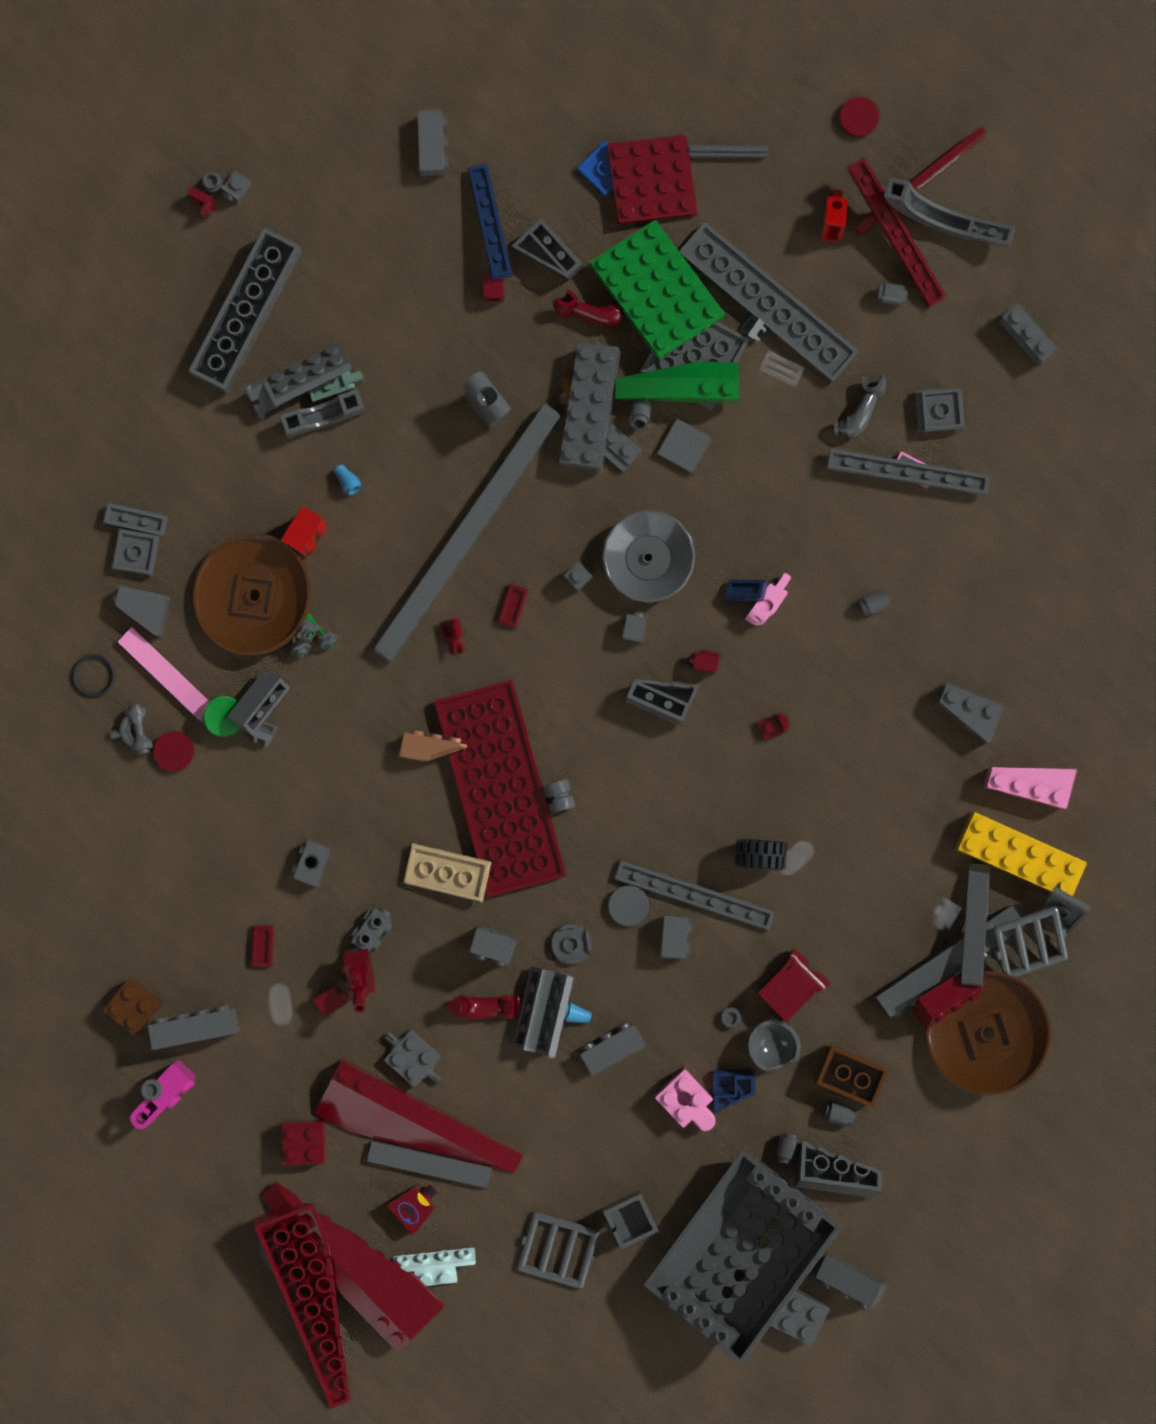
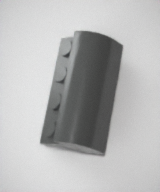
M531 966L512 1046L555 1058L574 977L562 972Z

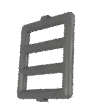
M1056 906L997 925L993 928L997 946L995 954L996 958L1000 960L1002 973L1019 977L1068 959L1064 938L1067 937L1065 928L1062 927L1059 909ZM1052 916L1059 954L1048 958L1041 919ZM1029 923H1033L1040 961L1029 964L1021 927ZM1013 929L1021 967L1010 971L1002 932Z
M535 1211L532 1214L527 1234L523 1236L521 1243L523 1247L517 1269L527 1274L582 1289L589 1267L593 1265L595 1258L593 1253L599 1231ZM541 1221L551 1225L537 1268L526 1263L538 1222ZM558 1227L570 1230L557 1274L547 1271L546 1268ZM582 1233L590 1236L578 1279L567 1277L566 1273L577 1235Z

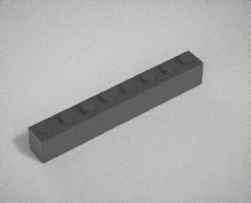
M1007 905L987 919L985 958L989 955L988 951L994 947L997 949L993 928L1021 918L1012 905ZM1013 929L1002 932L1005 944V940L1009 937L1015 938ZM965 935L874 995L888 1017L894 1016L896 1018L905 1012V1007L908 1005L914 1006L919 997L955 976L954 974L960 970L962 971Z

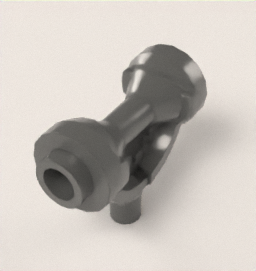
M141 704L129 706V710L125 711L126 716L119 725L120 729L110 731V736L112 739L121 737L122 741L132 747V751H137V755L149 753V749L153 748L151 740L147 739L144 735L142 725L143 719L146 716V708H141ZM132 723L134 724L135 728V738L132 736L130 732Z

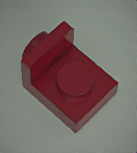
M191 186L187 194L195 205L201 207L203 204L200 215L207 219L208 215L211 216L215 210V200L213 197Z
M782 712L757 721L764 740L789 731L787 728L790 726L787 715L783 716Z

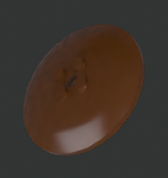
M255 533L233 537L217 546L202 563L196 576L193 591L196 617L207 636L227 651L249 656L266 654L287 644L299 632L301 624L306 620L312 598L310 576L306 565L297 552L275 537ZM258 590L260 593L259 599L252 601V592Z
M984 971L983 988L979 993L980 997L973 1002H966L960 1010L955 1013L952 1012L944 1020L926 1030V1039L935 1065L949 1081L961 1089L975 1094L999 1095L1011 1092L1025 1085L1041 1069L1050 1049L1051 1025L1044 1004L1035 991L1026 983L1006 973ZM992 1028L995 1031V1036L992 1039L984 1038L983 1033L985 1029Z

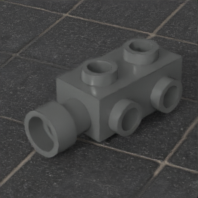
M383 907L380 910L377 908L373 911L369 909L363 918L365 920L363 926H358L351 935L354 937L351 942L355 945L348 952L368 949L369 953L371 950L375 952L382 943L379 941L382 934L387 935L393 927L391 924L393 919L390 918L391 913ZM376 918H379L381 920L380 926L374 925V920ZM364 935L369 936L368 943L362 941Z

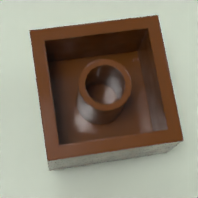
M134 977L127 979L103 1012L131 1034L137 1036L164 1004V1001Z

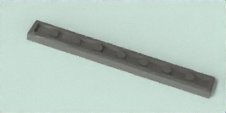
M832 448L829 449L826 469L984 496L987 495L990 475Z
M620 860L614 877L615 880L766 930L770 929L775 914L773 910Z

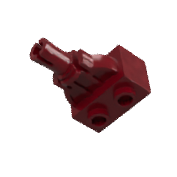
M368 949L344 952V961L340 962L342 974L346 973V976H344L345 987L350 988L348 994L349 998L353 1000L355 1013L365 1012L366 997L369 996L368 993L376 992L375 976Z

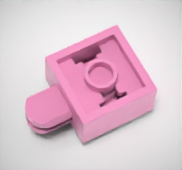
M684 1067L654 1095L656 1100L683 1128L691 1120L703 1131H708L714 1127L715 1116L706 1107L713 1098Z

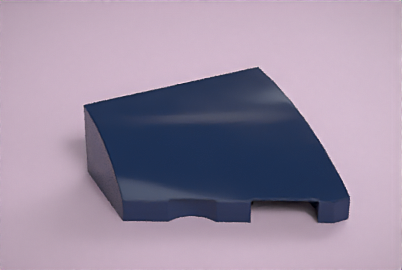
M753 1069L712 1070L714 1113H719L720 1109L730 1104L733 1106L739 1103L743 1098L755 1095V1073Z

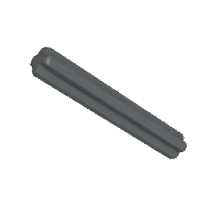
M690 145L689 155L690 157L767 158L768 147Z

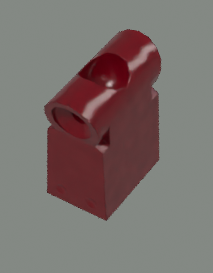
M794 947L783 965L755 993L784 1022H788L814 994L822 991L831 983L820 972L810 970L806 958Z

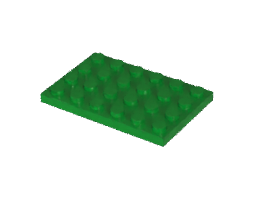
M656 220L589 262L590 267L658 360L725 318L726 314Z

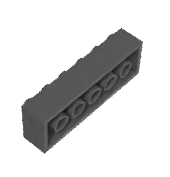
M578 342L559 461L562 466L595 471L603 470L621 354L618 347Z

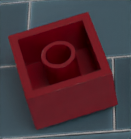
M326 1119L285 1120L282 1123L283 1165L325 1164L327 1161Z

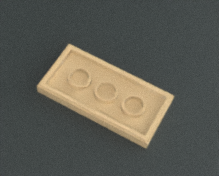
M412 843L403 883L483 902L491 861Z

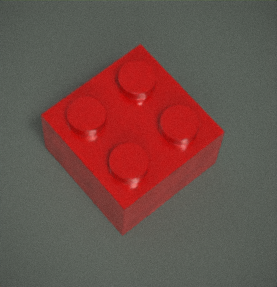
M302 505L281 541L304 557H307L308 554L312 555L317 547L315 542L319 537L322 538L328 529L326 527L327 522L324 518Z

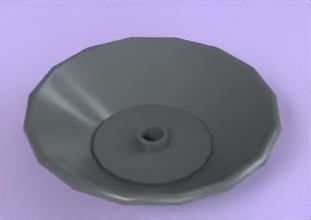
M643 510L630 513L614 524L604 541L602 561L607 578L618 592L631 600L652 603L669 599L685 586L693 573L696 554L692 538L680 521L665 512ZM650 554L652 560L646 561L644 559L645 555Z

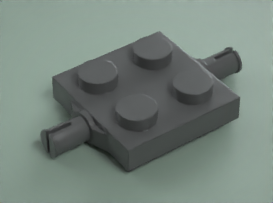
M412 1029L405 1037L399 1040L391 1032L387 1034L388 1036L384 1039L393 1048L384 1061L414 1088L426 1077L434 1082L435 1085L442 1079L433 1071L435 1064L442 1056Z

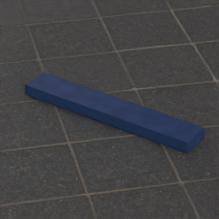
M488 164L469 167L468 173L492 281L512 277Z

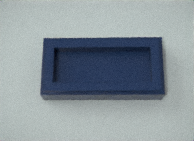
M729 580L724 598L727 601H764L768 582L766 580Z

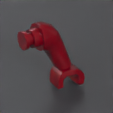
M570 289L566 291L565 299L569 301L568 303L556 298L552 304L555 313L561 318H570L574 315L588 323L603 328L615 327L623 321L622 316L624 312L617 302L616 304H609L601 308L581 301L577 303V296Z
M459 995L449 1002L448 1010L455 1016L464 1019L499 1017V1013L501 1019H519L522 996L502 995L500 1001L499 997Z

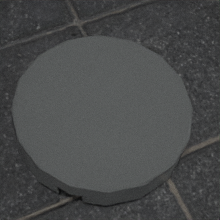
M631 885L622 886L615 890L608 904L612 918L625 926H633L642 922L649 910V902L645 893L638 887Z
M566 924L555 931L551 940V948L559 961L565 964H577L582 962L590 953L592 941L584 927L578 924Z

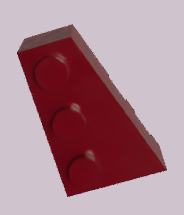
M961 971L919 997L912 1011L924 1028L928 1030L936 1023L944 1020L952 1012L955 1013L960 1010L966 1002H973L979 998V993L983 986L962 984Z

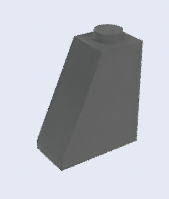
M119 585V589L115 590L113 597L115 606L152 634L162 637L170 597Z

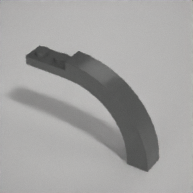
M891 177L889 179L884 198L894 209L913 221L968 241L973 239L1010 248L1015 233V226L950 210L919 194L909 181Z

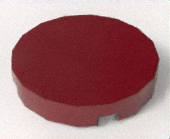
M856 96L843 104L839 113V122L848 135L865 137L876 129L880 112L877 105L871 99Z
M166 732L155 743V760L165 770L181 771L187 768L194 759L195 747L189 736L182 732Z

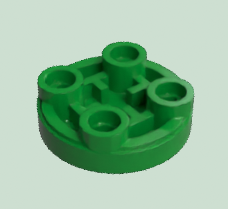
M226 695L213 696L205 705L202 713V723L207 730L222 737L232 735L238 731L239 728L227 717L238 701Z

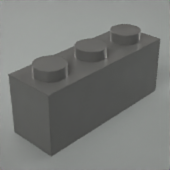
M442 110L418 111L419 166L421 176L445 175V169L449 168L448 156H444V149H448L447 136H444L443 129H447V116L443 117Z
M1018 303L998 321L1037 366L1042 364L1058 349Z
M264 669L227 717L238 728L253 736L290 687L281 677Z
M626 1022L618 1027L619 1031L611 1034V1032H608L600 1037V1042L596 1044L590 1042L582 1047L583 1051L580 1052V1055L592 1076L646 1046L634 1023L629 1024Z

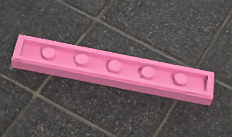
M131 627L118 643L202 722L203 709L209 700Z

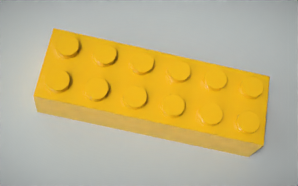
M970 812L955 846V850L1046 891L1051 892L1056 887L1073 896L1087 865V862L976 812Z

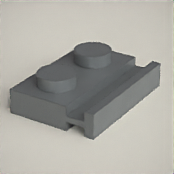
M611 424L608 430L604 456L621 472H624L642 452V449L615 425Z

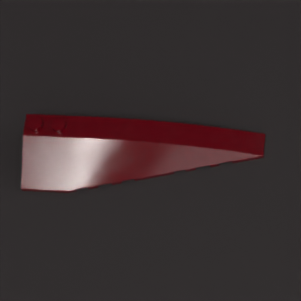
M346 1059L340 1062L315 1111V1114L350 1133L515 1173L524 1156L521 1152Z
M276 1181L262 1194V1197L272 1210L307 1204L299 1200L296 1194ZM317 1212L329 1242L335 1288L396 1352H399L445 1305L415 1274L406 1272L401 1268L400 1264L395 1261L391 1262L384 1257V1253L378 1249H372L366 1241L342 1225H336L330 1221L331 1218L326 1214L321 1215Z
M313 1202L273 1210L255 1217L254 1228L330 1408L349 1402L350 1394L329 1242Z

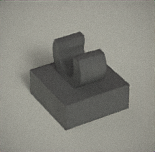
M749 315L738 332L745 337L760 341L757 333L759 330L766 332V328L763 326L765 322L758 317Z
M263 722L253 735L254 743L262 739L265 740L264 746L267 747L276 735L278 726Z

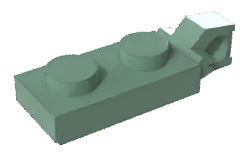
M349 370L309 390L311 401L315 403L351 391V389L355 388L354 384L364 381L361 371L351 374Z

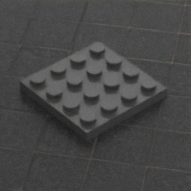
M717 322L660 360L651 350L640 373L697 361L737 363L750 339ZM695 402L710 411L715 404Z

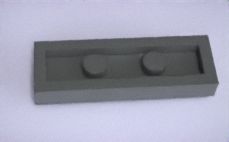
M108 503L103 522L164 537L169 517Z

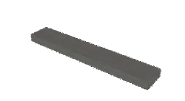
M969 864L961 982L964 985L983 986L990 865Z
M373 1140L367 1160L376 1164L484 1188L488 1187L492 1167Z

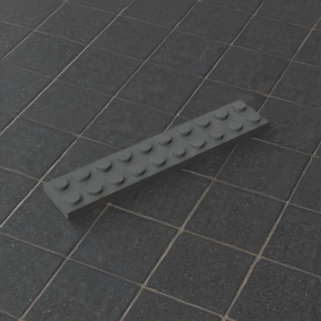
M706 222L701 225L679 251L686 261L748 313L764 321L763 325L830 382L833 383L859 353V350Z

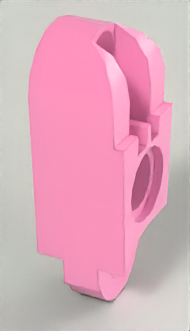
M784 573L777 584L771 581L767 587L764 601H757L745 620L759 626L769 616H772L788 593L784 588L791 579V576Z

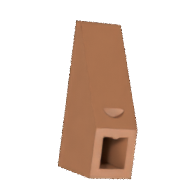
M412 730V733L404 732L399 756L427 762L465 749L467 745L462 744L461 739L449 737L447 741L442 740V735L431 733L430 737H426L424 732Z

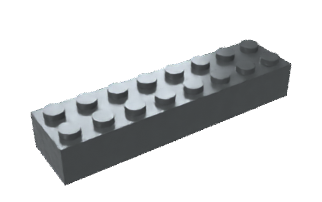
M263 228L189 369L192 376L227 394L229 393L302 254V249L299 245Z

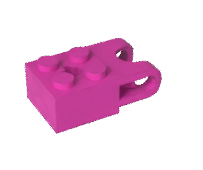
M180 1060L172 1063L158 1078L163 1087L161 1096L153 1101L145 1099L130 1117L132 1125L138 1129H144L152 1124L167 1108L170 1110L181 1100L179 1095L181 1093L185 1094L195 1085L193 1080L197 1076ZM143 1113L147 1115V1119L143 1117Z

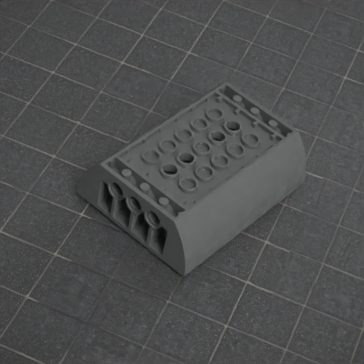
M742 1150L644 1286L738 1364L743 1365L839 1233L842 1225L773 1169ZM776 1219L780 1220L782 1224L779 1231H773L771 1227L772 1222ZM763 1236L769 1239V1245L766 1248H762L759 1245V1240ZM738 1270H743L745 1278L738 1282L735 1279V1273ZM727 1286L733 1291L732 1296L728 1299L723 1296V1289Z

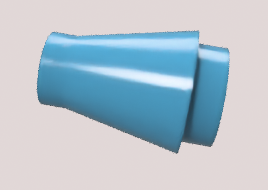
M340 465L334 470L344 493L353 495L362 487L360 479L344 465Z
M569 1002L564 1022L589 1024L592 1012Z

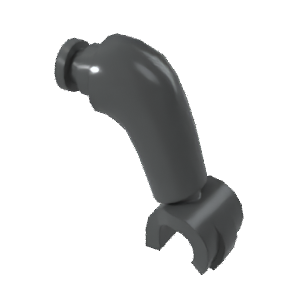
M883 374L878 378L879 384L876 387H868L867 377H862V385L866 394L863 395L854 413L851 416H847V420H841V422H838V420L834 421L835 435H839L842 432V435H848V438H855L865 430L877 399L886 392L887 382Z

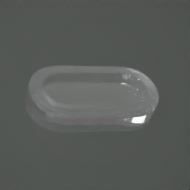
M807 841L797 842L787 851L786 868L780 870V872L785 875H792L812 858L814 854L813 846Z
M279 983L272 986L269 991L273 1020L277 1024L284 1025L291 1021L293 1008L289 988L285 984Z

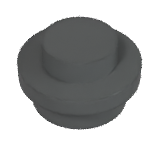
M208 172L202 178V185L208 192H217L222 185V178L216 172Z

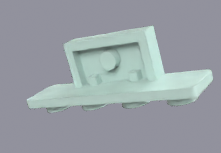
M475 1248L394 1256L393 1262L395 1261L400 1264L401 1268L406 1272L414 1271V1274L426 1286L457 1283L456 1266L474 1265L476 1263Z

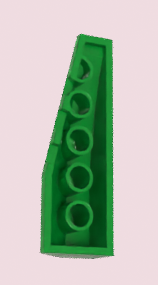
M697 361L616 378L615 399L737 404L739 393L738 363Z

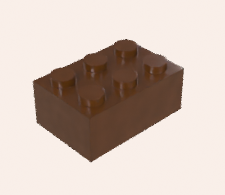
M829 1043L814 1082L874 1108L889 1069Z

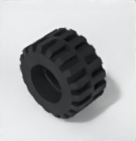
M744 838L736 840V866L783 870L786 868V842Z

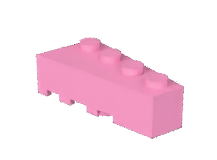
M988 768L983 787L1056 808L1067 809L1077 769Z

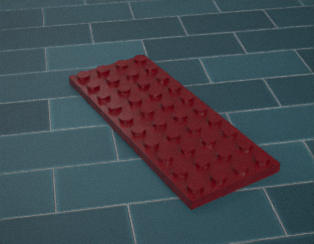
M513 679L435 700L444 739L448 741L449 737L461 739L462 744L467 745L465 749L450 753L449 757L476 856L478 859L491 861L486 885L487 896L492 897L567 876Z

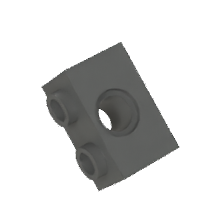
M308 840L307 843L303 842L299 854H302L300 862H295L292 873L295 874L293 878L318 887L333 848L313 840ZM310 856L316 859V866L314 868H309L306 865V860Z

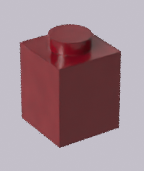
M487 271L486 274H483L484 302H505L504 279L492 281L491 272Z
M334 986L313 999L323 1017L346 1004L345 999L347 996L341 987L338 989L337 986Z

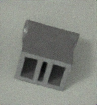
M477 372L467 379L464 384L466 400L490 431L513 414L511 407L484 372Z

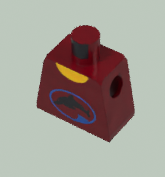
M432 1184L423 1191L415 1185L391 1200L387 1206L411 1234L414 1235L435 1209V1205L431 1200L439 1192Z

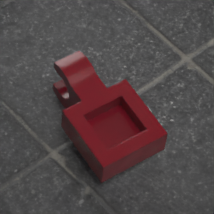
M459 618L440 622L443 642H448L449 654L464 653L465 647L459 641L460 638H463Z

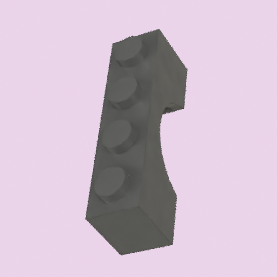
M356 389L338 395L335 399L322 405L307 409H297L282 414L280 417L286 435L292 438L363 414L366 411L360 394Z

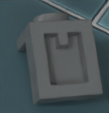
M234 170L226 184L220 186L223 192L222 196L230 202L235 200L239 203L252 185V182Z

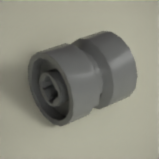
M568 779L543 786L545 796L550 799L548 802L550 813L576 807L573 796L569 795L571 788Z

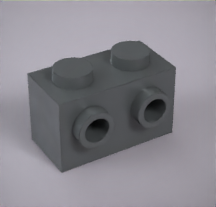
M664 915L661 957L686 959V954L690 955L691 942H687L688 934H692V922H689V917Z

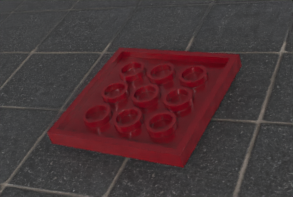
M687 134L607 144L618 225L696 216L698 214Z

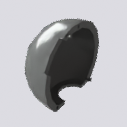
M770 1020L764 1021L755 1027L749 1038L748 1049L755 1065L765 1072H770L798 1060L801 1045L798 1035L791 1026L782 1021Z

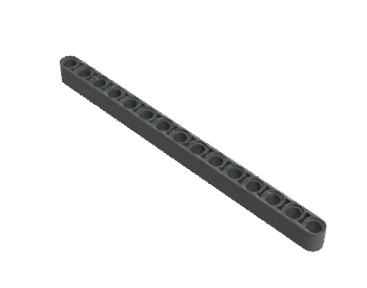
M547 404L543 405L374 649L375 653L390 663L393 661L562 417L559 412Z

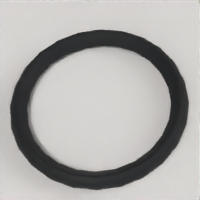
M87 655L81 658L74 666L72 673L73 683L76 689L85 696H102L114 684V667L107 658L101 655ZM88 659H100L110 669V683L101 692H87L77 682L78 668Z

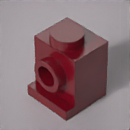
M700 649L699 653L691 652L689 664L693 665L692 670L717 673L721 652L716 651L715 655H711L712 651Z

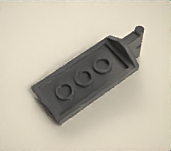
M338 343L329 346L318 354L309 356L299 363L292 364L281 372L274 373L267 379L263 378L251 385L250 383H245L242 387L252 402L258 417L262 419L266 417L267 412L279 407L280 404L352 368Z

